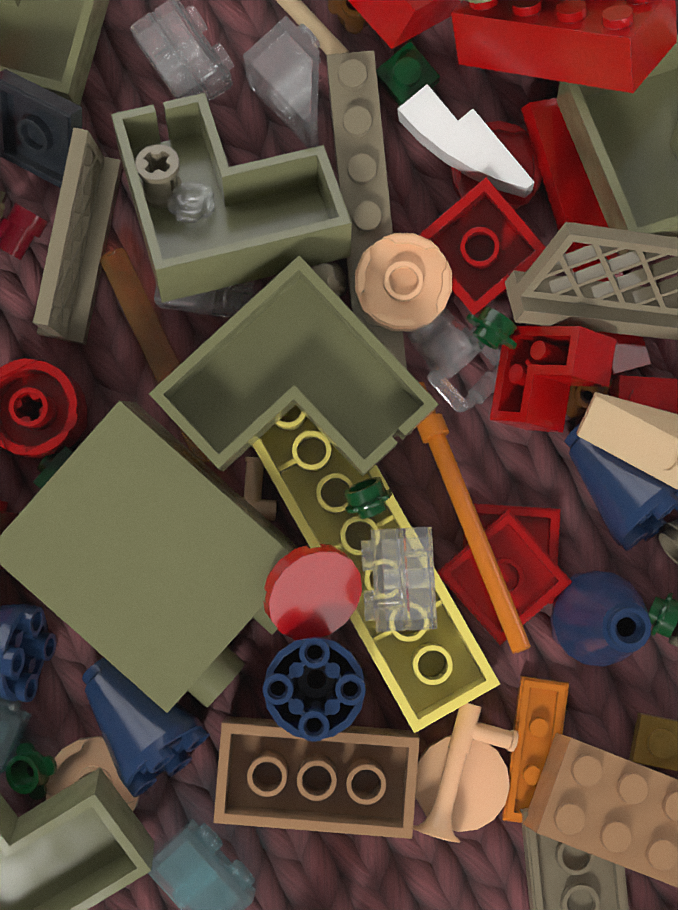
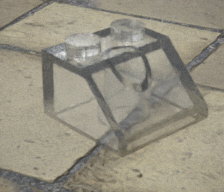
M285 16L243 54L249 87L309 149L319 146L321 60L318 48L320 43L308 27L304 24L296 27Z

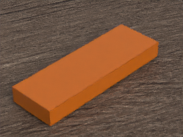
M520 675L513 730L518 731L519 737L515 750L510 752L508 764L510 788L506 804L502 809V820L522 823L520 809L529 808L555 734H563L569 688L568 682Z

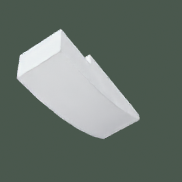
M428 84L397 109L399 121L423 146L446 164L479 182L487 177L497 190L523 198L532 192L535 183L474 109H471L461 119L457 120Z

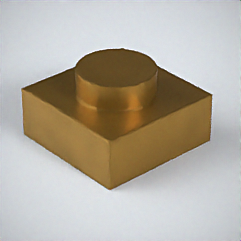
M638 712L629 759L635 763L678 771V720Z

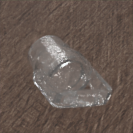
M445 307L444 311L431 324L415 331H409L407 337L431 369L427 375L429 382L456 412H464L474 407L477 403L482 404L495 390L501 351L499 348L497 350L491 349L473 336L476 327L470 330ZM481 351L494 368L490 372H486L473 385L464 399L448 379L465 367Z

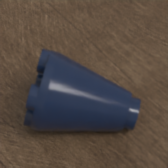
M578 425L569 433L564 441L570 448L569 455L613 540L619 546H622L625 551H629L642 539L646 542L654 537L667 523L663 518L674 508L678 511V490L577 436Z
M593 570L575 574L569 578L572 583L558 594L553 602L551 613V633L553 639L567 655L583 664L604 667L621 662L644 646L651 635L652 625L642 597L631 582L615 573Z
M32 604L0 606V698L4 700L31 702L38 689V678L44 661H50L55 653L57 638L54 633L48 632V624L42 607Z
M320 637L295 640L281 649L267 668L263 685L266 707L277 725L295 737L304 738L312 742L334 737L349 727L362 709L366 691L362 668L353 654L336 641ZM312 670H320L325 675V683L320 688H313L307 682V675Z
M105 657L94 663L82 676V680L87 685L85 693L118 776L133 797L140 796L152 787L157 781L156 777L164 771L169 777L180 772L192 760L188 752L196 749L210 736L199 719L180 704L176 703L166 713Z

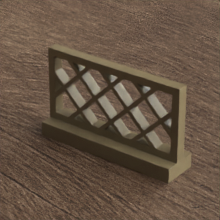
M73 128L33 323L38 326L37 334L41 337L86 345L123 164L119 159L104 157L90 132L79 128Z
M565 222L527 272L513 270L505 281L514 321L517 323L544 326H581L592 331L678 340V276L659 283L656 282L657 279L678 272V238ZM573 242L592 244L564 254ZM624 249L634 250L610 260L606 257ZM667 255L675 256L651 266L648 263ZM597 259L601 262L577 272L572 270V268ZM639 265L643 266L642 269L615 277V274ZM564 271L566 273V276L563 277L555 276L556 274ZM608 277L609 281L606 282L597 281ZM649 282H650V284H651V286H648V287H641V286H640V285H643V284H646V283H649Z

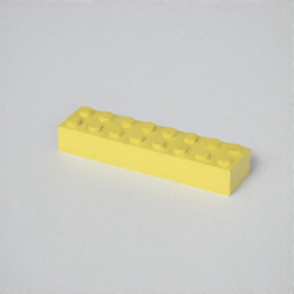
M295 405L253 444V447L309 547L314 548L321 547L320 544H330L345 552L360 572L362 593L358 606L351 615L350 620L413 732L416 733L500 685V682L393 493L385 501L387 509L373 517L360 519L358 513H348L345 508L348 506L344 491L350 486L369 478L381 477L386 490L390 489L377 465L362 477Z

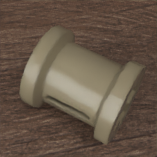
M159 144L147 146L141 150L136 157L135 166L139 177L142 179L141 185L147 205L156 209L173 207L183 196L182 180L177 175L180 168L177 153L171 147Z

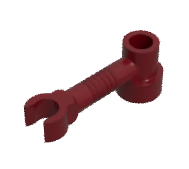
M15 203L7 218L2 217L0 220V249L22 260L34 237L40 238L49 222Z

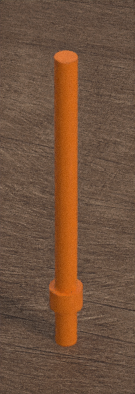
M419 382L421 386L428 392L425 383ZM434 410L417 426L423 443H428L511 651L513 654L530 648V642L446 436L449 434V430L444 417L440 413L437 414L436 410Z

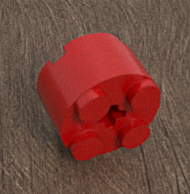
M18 359L0 367V447L11 453L32 459H43L47 455L60 452L65 446L71 448L87 427V403L79 384L63 370L41 360ZM33 400L43 404V407L39 409L40 416L37 419L27 416L32 411L30 402Z

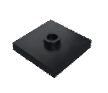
M4 69L0 72V157L61 188L73 128L82 129V107Z

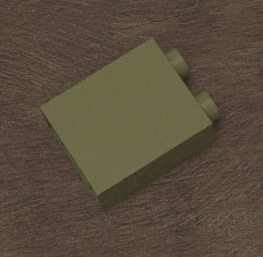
M119 400L0 535V565L168 713L186 691L190 692L206 708L223 692L246 664L227 645L252 618L271 635L277 630V627L264 610L263 601L265 602L267 593L264 586L267 576L277 562L299 547L136 402Z

